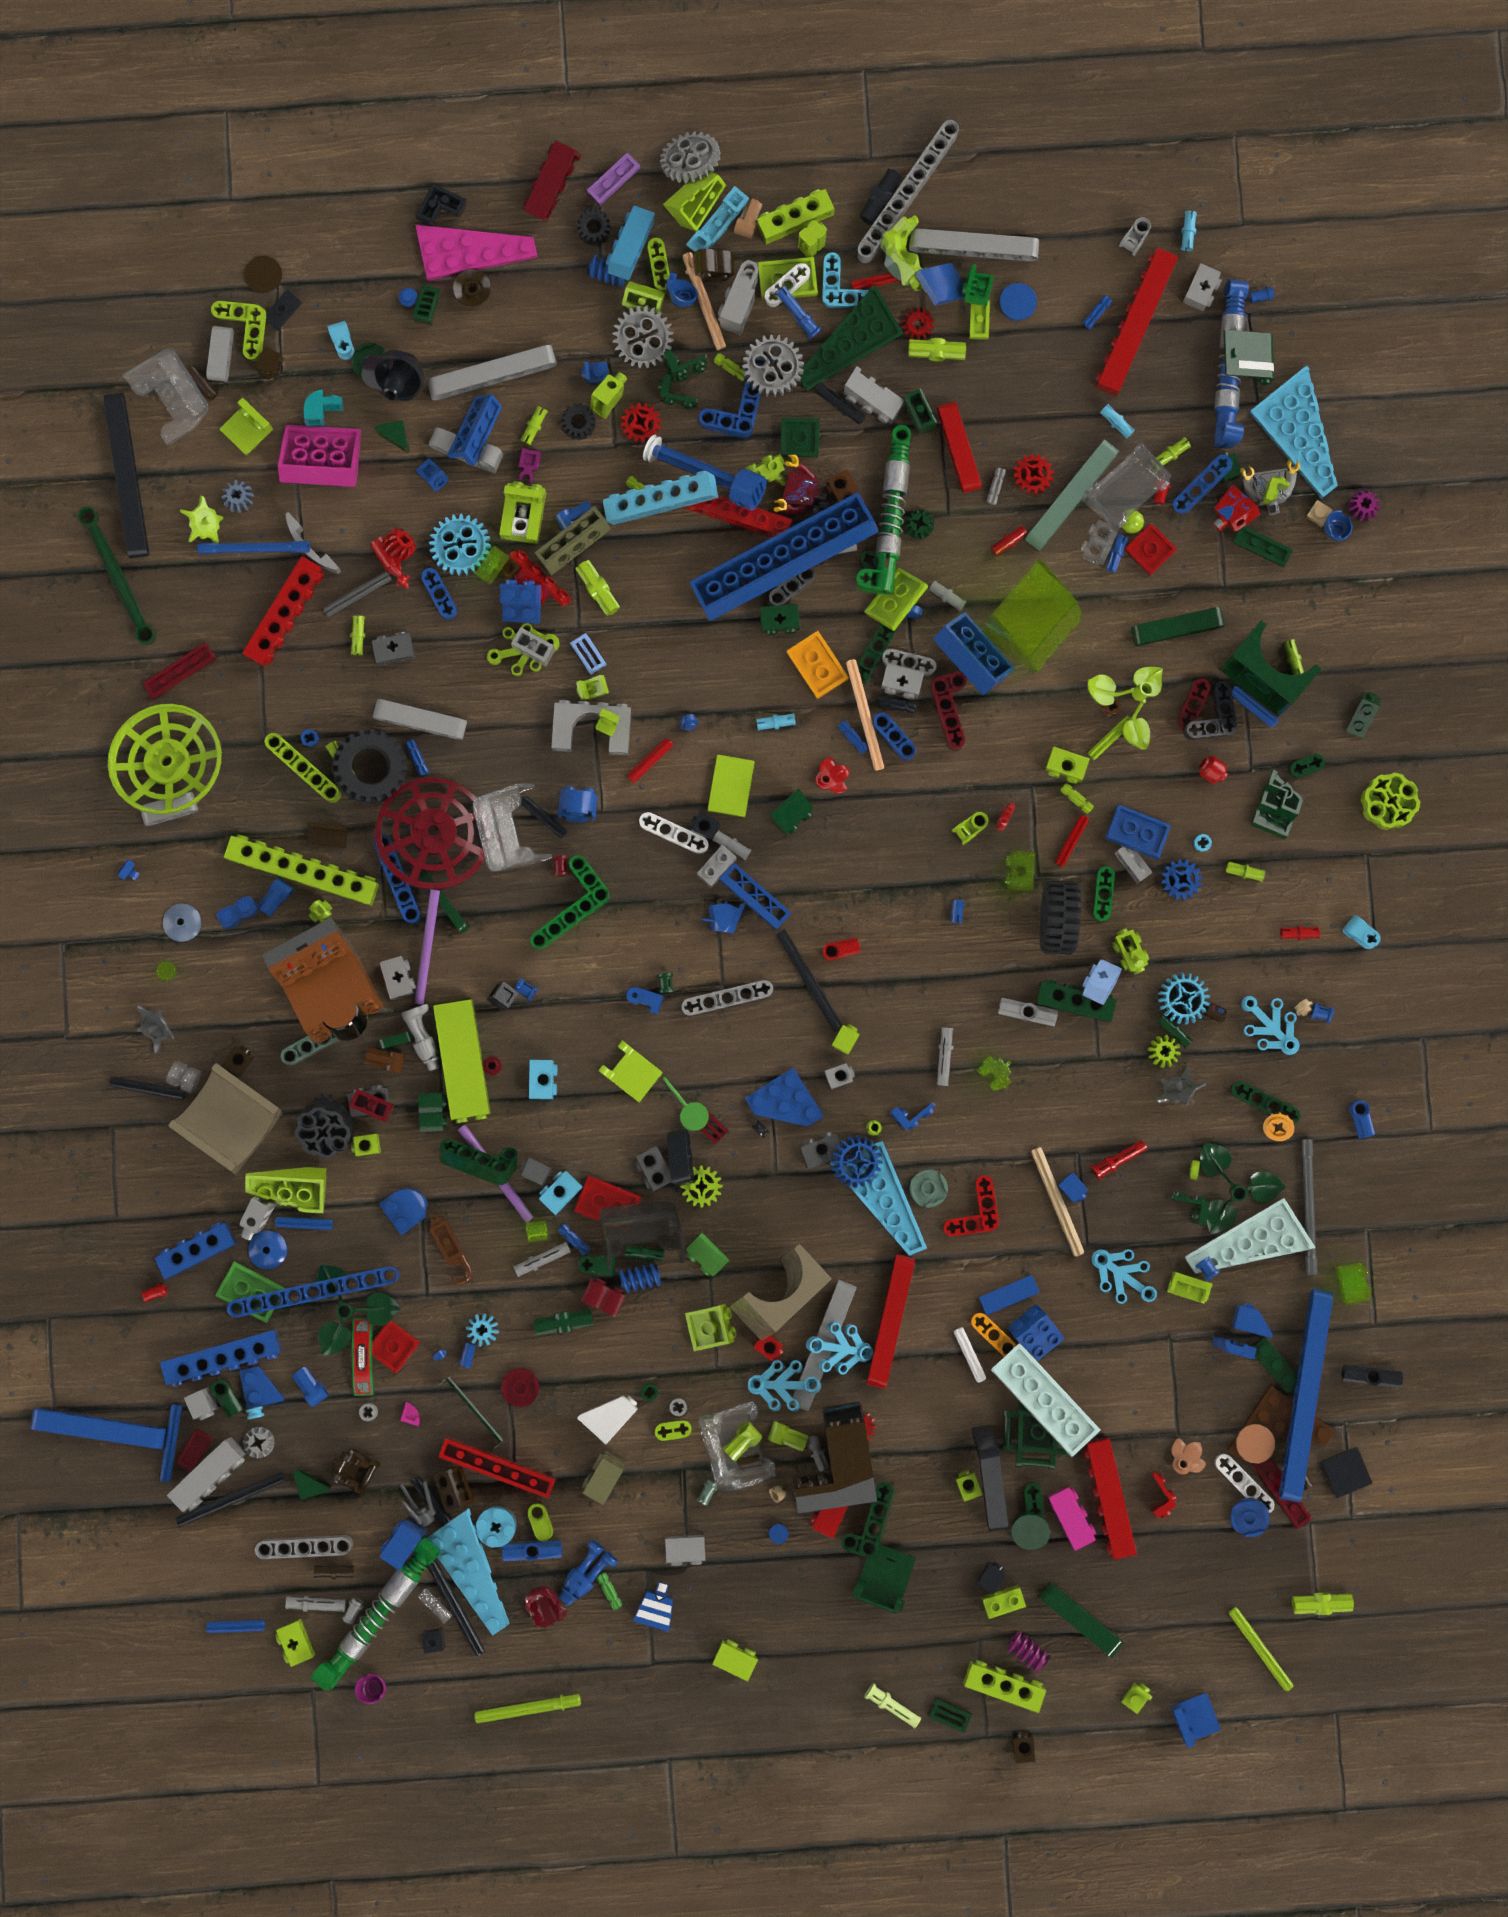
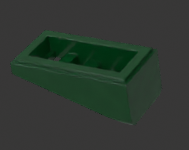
M422 285L412 317L414 322L432 326L441 289ZM425 291L433 292L435 295H426ZM423 298L430 299L433 301L432 303L423 301ZM422 305H425V306H430L431 308H430V309H426V308H422L421 306H422ZM420 311L429 313V315H422L420 314Z

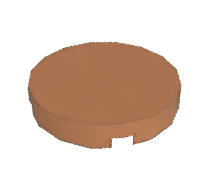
M1260 1424L1244 1426L1236 1437L1237 1452L1244 1460L1250 1463L1264 1462L1272 1456L1275 1449L1273 1434L1268 1428Z

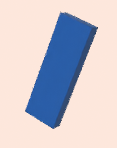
M1031 1274L979 1297L985 1314L989 1315L1040 1292Z

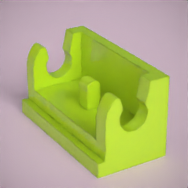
M1172 1272L1167 1292L1204 1304L1208 1300L1213 1284Z

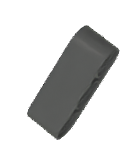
M814 568L806 570L811 573V578L804 579L801 576L802 573L773 589L769 595V605H786L813 583L815 578ZM793 583L797 586V589L789 591L787 585ZM775 595H779L783 600L780 603H775L772 598Z

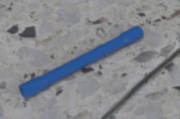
M310 542L198 543L197 549L199 554L252 552L309 553Z

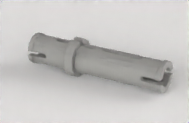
M941 1028V1042L938 1045L940 1053L936 1085L949 1086L951 1050L954 1048L952 1046L953 1028Z
M564 1242L535 1257H528V1260L513 1266L517 1276L520 1277L532 1270H538V1267L571 1253L567 1243Z
M287 1596L285 1608L303 1610V1612L308 1610L345 1612L346 1599Z

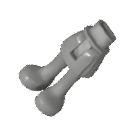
M428 1004L402 1012L401 1015L415 1038L416 1042L412 1045L423 1064H427L428 1070L432 1071L439 1068L437 1062L439 1056L436 1057L438 1051L434 1038L429 1036L422 1022L423 1014L429 1010Z

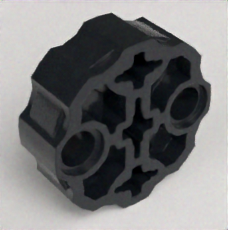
M320 1099L303 1109L297 1119L295 1136L302 1144L303 1150L308 1154L318 1155L323 1159L332 1158L335 1154L343 1153L347 1149L355 1128L354 1119L349 1116L347 1108L342 1104L330 1102L328 1099Z

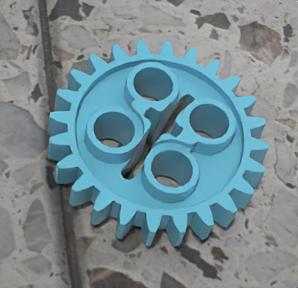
M454 514L452 515V520L445 517L446 523L444 524L439 521L440 529L434 527L436 534L430 535L434 539V541L429 542V545L434 547L430 549V553L435 554L432 557L433 560H439L437 562L438 567L444 565V572L450 569L451 575H453L454 571H457L458 576H460L461 572L464 571L467 576L470 569L475 573V566L482 568L480 562H487L484 555L490 556V552L486 550L491 548V544L486 543L491 540L490 536H485L488 530H482L484 527L483 523L477 525V518L471 521L470 515L466 519L463 518L462 514H460L459 519H456ZM471 530L472 535L470 537H463L464 531ZM448 534H452L454 536L453 540L450 542L444 540L445 536ZM462 541V548H459L458 542ZM470 548L476 549V553L473 556L467 555V551ZM452 552L458 554L454 560L448 559L449 554Z

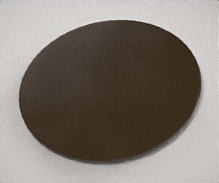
M258 256L247 264L244 277L247 285L252 290L266 293L274 290L280 284L282 270L275 259L268 256Z

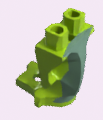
M915 215L909 219L903 216L891 230L883 234L884 237L880 248L886 255L884 265L895 278L902 281L904 286H911L915 291L920 289L925 291L916 273L926 268L920 267L919 258L916 253H910L906 249L908 236L919 221Z

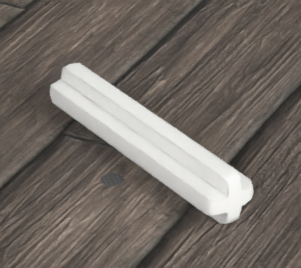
M962 1327L954 1331L955 1337L978 1383L984 1381L986 1376Z

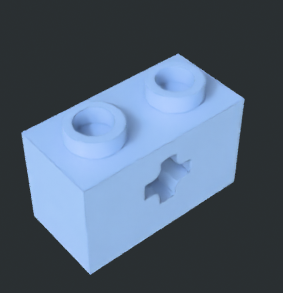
M1102 959L1098 965L1094 964L1089 973L1091 977L1087 976L1082 985L1085 988L1083 996L1104 1005L1118 981L1122 968Z

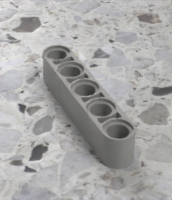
M377 699L372 716L373 719L457 740H463L467 721L460 718L382 699Z
M348 1535L264 1539L256 1545L255 1554L260 1559L345 1555L353 1548V1540ZM321 1541L327 1542L329 1546L327 1551L320 1549L319 1543ZM339 1541H346L348 1549H340ZM301 1542L308 1544L309 1550L307 1552H303L300 1549ZM281 1543H286L289 1546L288 1553L281 1551ZM262 1544L269 1546L270 1551L268 1554H264L261 1551Z

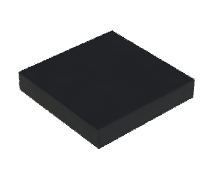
M1358 1447L1351 1448L1321 1461L1336 1498L1373 1484Z

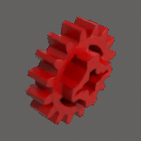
M638 402L636 408L630 405V411L624 410L626 416H621V420L624 422L621 423V428L624 429L623 435L629 434V441L634 439L635 444H637L640 440L645 445V440H649L652 435L658 437L656 431H661L659 424L662 422L661 419H657L659 412L654 413V406L649 409L647 403L644 404V407H641L640 402ZM633 416V422L628 425L630 418ZM638 419H639V421H641L642 423H644L645 429L643 428V426H641L640 424H638ZM654 422L652 430L649 431V425Z
M1033 453L1030 454L1029 458L1024 455L1022 458L1023 462L1018 460V466L1014 467L1013 471L1017 473L1013 474V479H1018L1015 482V486L1021 485L1020 491L1026 489L1027 495H1029L1030 491H1033L1035 496L1038 490L1044 493V487L1049 489V482L1054 480L1051 477L1054 474V470H1050L1052 463H1046L1047 457L1043 460L1040 459L1041 454H1038L1037 458L1034 457ZM1043 468H1044V470H1045V472H1046V478H1045V476L1042 474V469H1043ZM1021 470L1025 474V480L1022 479ZM1031 473H1037V475L1033 477L1030 476Z

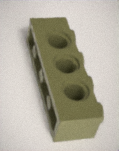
M594 506L538 549L535 555L552 576L610 531L611 528Z

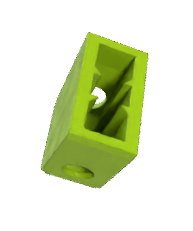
M620 372L615 377L607 375L592 393L590 409L606 419L623 395L624 383L627 380L626 376Z

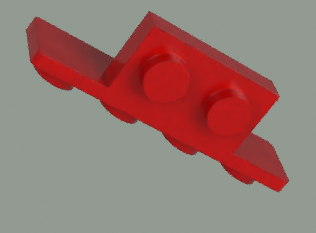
M517 549L509 554L522 568L513 580H517L518 584H523V581H535V585H541V606L550 595L563 607L572 602L569 594L565 590L560 589L551 577L546 576L539 565L528 559V555L525 552Z

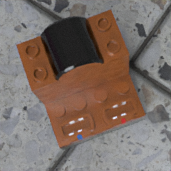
M332 918L321 922L262 955L271 975L283 987L304 1031L315 1043L327 1040L328 1036L332 1034L341 1041L356 1039L367 1027V1015L374 1014L383 1007L352 943Z

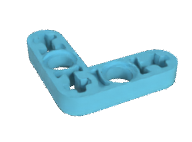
M834 252L828 253L824 257L823 304L827 308L854 309L858 303V295H861L860 299H862L869 290L840 289L841 260L838 254ZM830 258H834L836 262L834 263V271H830V263L828 262ZM834 276L837 282L834 285H830L826 282L827 277ZM829 295H833V298L837 299L830 303L829 299L826 298H829ZM839 295H842L841 303H839ZM845 296H854V303H846L844 300Z

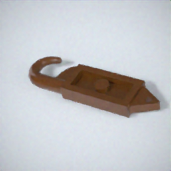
M432 1213L431 1228L429 1230L444 1259L450 1266L462 1265L466 1273L465 1277L461 1280L456 1279L454 1276H451V1279L456 1284H466L472 1278V1267L448 1221Z

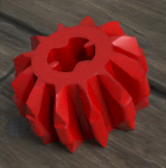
M395 528L386 534L383 546L386 547L385 551L390 553V557L393 556L395 560L400 559L404 561L414 554L416 544L413 542L414 538L409 536V532L405 533L404 529L399 530Z

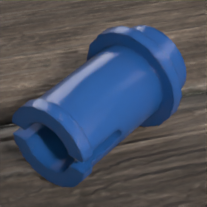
M1266 286L1265 289L1249 292L1251 304L1265 300L1271 301L1274 298L1273 288Z
M953 899V902L950 903L952 905L950 922L962 924L963 907L966 905L963 900Z
M464 1343L461 1360H458L460 1362L459 1366L470 1368L473 1365L472 1360L477 1345Z

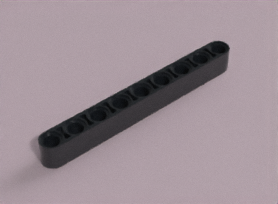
M123 392L104 395V405L127 553L130 559L149 556V546L126 399Z

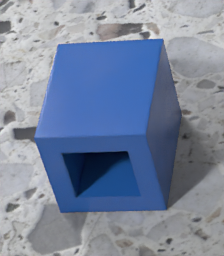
M1073 1172L1057 1184L1058 1188L1072 1203L1075 1201L1079 1203L1087 1196L1085 1193L1088 1189Z

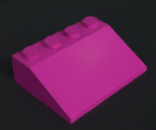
M285 425L278 462L280 482L356 487L361 429Z

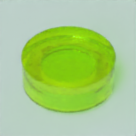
M164 961L157 967V975L162 980L170 981L177 974V968L171 962Z

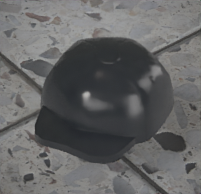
M393 349L387 351L384 355H367L363 360V382L367 386L378 390L388 400L409 401L418 395L422 386H424L423 369L418 359L411 353Z

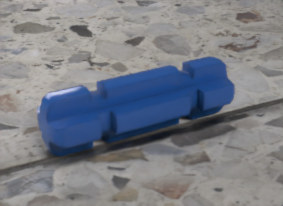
M1104 295L1100 303H1097L1085 318L1083 325L1091 329L1105 312L1106 308L1109 307L1112 300Z
M847 721L839 724L838 728L842 733H845V737L853 746L857 747L856 749L860 754L864 753L868 749V745L861 741V737L853 728H850Z
M414 740L407 741L405 746L410 751L409 754L415 767H417L419 775L424 776L428 774L429 770L424 765V759L419 749H417L416 742Z
M563 1224L558 1229V1232L565 1236V1239L576 1249L578 1248L582 1255L585 1256L591 1250L575 1232L570 1231L566 1224Z

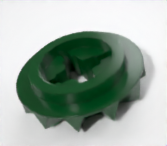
M916 509L909 512L906 516L904 528L910 537L924 539L933 532L934 520L932 515L925 509ZM923 517L922 523L925 524V526H921L918 529V531H916L917 524L913 521H919V519Z

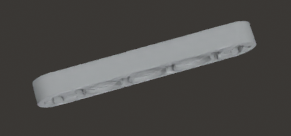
M762 980L688 998L681 1005L682 1011L685 1015L693 1016L767 998L773 992V985L767 980ZM762 984L770 987L767 991L768 994H764L761 991L757 992L758 997H754L755 993L752 986L756 985V989L762 988ZM744 988H748L752 992L751 997L748 999H744L740 995L741 990ZM724 993L732 994L733 1000L731 1003L726 1004L722 1001ZM707 997H711L714 1000V1006L711 1008H706L703 1005V1001ZM700 999V1005L703 1010L698 1011L699 1007L693 1008V1012L685 1010L687 1002H691L694 1005L698 1004L696 1000Z

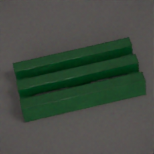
M936 1698L928 1717L965 1733L972 1713ZM938 1704L966 1716V1719L939 1708ZM935 1711L963 1723V1727L935 1715Z

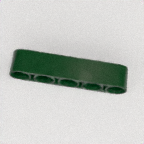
M1215 607L1132 626L1131 631L1135 646H1143L1219 629L1225 626L1221 607Z
M1049 1582L1039 1594V1599L1111 1658L1124 1644L1120 1638L1052 1582Z

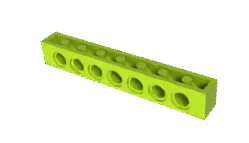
M237 834V837H230L224 858L229 861L369 906L373 905L379 884L375 882V878L366 875L364 878L357 876L356 872L346 870L345 873L339 871V867L328 864V866L320 865L321 861L310 858L309 861L302 859L303 855L295 852L289 855L284 853L285 849L276 846L271 849L266 847V843L257 840L255 843L248 841V837ZM251 847L252 854L245 857L243 854L244 849ZM265 853L270 854L268 862H262L261 858ZM282 859H288L289 861L286 868H280V861ZM300 865L307 866V871L304 874L298 873ZM323 870L325 877L322 880H317L316 873ZM342 876L343 883L340 886H335V878ZM356 882H360L362 885L358 892L352 890V886Z

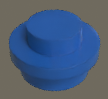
M404 288L401 290L399 301L403 306L411 307L416 304L418 295L414 289Z
M693 714L685 715L680 719V728L686 731L693 730L699 723L698 719Z

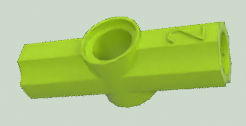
M942 338L909 340L908 357L928 358L931 361H944L945 359L965 360L966 343L947 342Z
M589 560L584 561L575 568L585 583L593 600L597 601L606 616L614 614L620 606L611 594L609 586L603 577L599 576Z
M1314 1593L1309 1596H1292V1608L1294 1614L1314 1613L1316 1615H1330L1332 1612L1353 1611L1354 1601L1352 1594Z

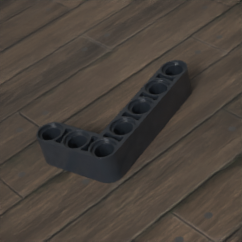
M992 1425L972 1427L973 1440L980 1464L988 1530L991 1532L1009 1529L1000 1454Z

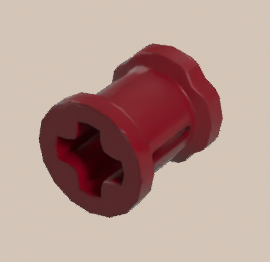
M552 856L554 862L552 876H569L567 871L568 856Z

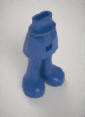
M593 1539L587 1542L589 1548L587 1556L576 1569H571L562 1586V1592L558 1595L559 1599L568 1606L594 1587L592 1582L606 1566L615 1567L619 1562L610 1551L606 1550L596 1565L585 1575L586 1570L594 1559L604 1550V1547Z

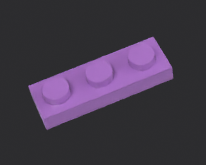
M626 153L587 189V193L601 206L640 169V165Z

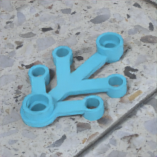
M1244 997L1241 1001L1242 1009L1247 1012L1251 1011L1266 1027L1247 1025L1244 1027L1243 1033L1248 1037L1253 1035H1275L1279 1041L1260 1039L1257 1042V1048L1259 1050L1281 1049L1287 1055L1295 1054L1300 1046L1298 1039L1294 1037L1296 1014L1293 1012L1285 1014V1035L1280 1030V1009L1283 1007L1281 999L1276 998L1271 1001V1021L1257 1006V1000L1254 997ZM1248 1000L1253 1002L1252 1007L1247 1006ZM1275 1001L1280 1003L1279 1008L1274 1006ZM1289 1014L1293 1016L1292 1022L1287 1019ZM1248 1027L1252 1028V1034L1246 1032ZM1261 1041L1266 1043L1265 1048L1260 1047ZM1289 1041L1293 1043L1292 1049L1287 1047Z
M1126 1249L1123 1252L1109 1254L1106 1250H1097L1093 1253L1092 1263L1095 1267L1099 1268L1101 1279L1099 1288L1101 1291L1109 1292L1112 1288L1111 1283L1108 1281L1107 1269L1114 1274L1117 1293L1115 1300L1117 1303L1123 1304L1127 1301L1123 1280L1140 1292L1141 1298L1144 1301L1152 1302L1156 1299L1157 1292L1155 1288L1151 1286L1145 1287L1127 1274L1149 1271L1150 1265L1147 1261L1119 1267L1112 1263V1261L1122 1259L1131 1261L1134 1258L1132 1250ZM1127 1251L1131 1253V1257L1129 1259L1125 1258V1253ZM1102 1255L1104 1262L1099 1263L1098 1257ZM1142 1263L1147 1265L1146 1270H1141L1140 1265ZM1103 1283H1108L1109 1288L1107 1290L1102 1288ZM1150 1290L1151 1296L1147 1298L1145 1291ZM1123 1294L1124 1300L1120 1302L1118 1296Z
M835 1321L829 1322L827 1329L834 1334L839 1344L823 1342L822 1339L816 1336L810 1337L806 1342L807 1349L813 1353H819L822 1350L837 1352L828 1360L822 1359L819 1362V1368L824 1372H829L832 1366L836 1364V1372L844 1375L858 1361H869L874 1354L872 1346L862 1342L857 1333V1327L852 1324H847L844 1327V1333L852 1338L856 1347L849 1345L841 1331L840 1324ZM848 1354H852V1355H853V1356H852L851 1358H849L845 1363H844V1362H839V1361H840L842 1358H844L846 1355H848Z
M775 1360L772 1362L771 1367L761 1376L754 1375L749 1379L748 1389L755 1395L760 1394L767 1401L771 1410L778 1411L781 1408V1402L773 1398L767 1391V1389H774L787 1403L788 1409L795 1412L799 1410L800 1403L793 1399L785 1389L807 1390L809 1393L815 1394L821 1389V1383L815 1377H808L805 1381H787L794 1373L802 1371L803 1365L798 1360L792 1361L790 1367L775 1381H768L775 1373H781L784 1370V1364L780 1360ZM780 1363V1368L775 1369L776 1364ZM795 1364H799V1368L797 1370H794ZM757 1382L761 1384L759 1388H755ZM813 1383L817 1384L815 1389H811ZM777 1402V1406L772 1408V1404ZM796 1402V1406L791 1408V1404Z

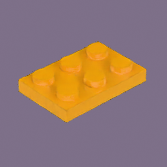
M816 631L786 651L816 699L824 696L849 679L819 631Z

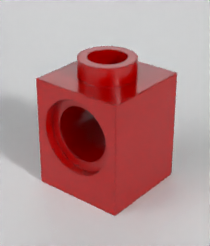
M769 1336L762 1341L758 1339L753 1346L754 1349L770 1361H773L774 1358L778 1360L784 1351L781 1349L783 1344L773 1336ZM767 1342L775 1344L773 1352L765 1351L764 1345Z

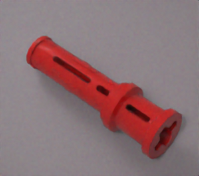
M1141 1139L1112 1157L1107 1156L1102 1162L1091 1165V1170L1097 1180H1101L1104 1175L1115 1172L1118 1166L1147 1151V1146Z

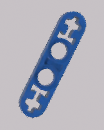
M1219 455L1174 500V510L1179 514L1189 512L1231 470L1232 460L1227 455ZM1220 460H1228L1226 462L1228 466L1226 468L1221 467L1218 470L1219 472H1221L1220 475H1218L1217 472L1212 469L1214 466L1216 469L1220 467ZM1209 472L1215 475V479L1211 483H1207L1204 479L1205 475ZM1194 486L1201 488L1199 496L1194 497L1191 495V489ZM1186 494L1194 500L1192 503L1188 500L1185 503V509H1178L1180 506L1178 504L1179 501L1184 502L1187 499L1185 497Z

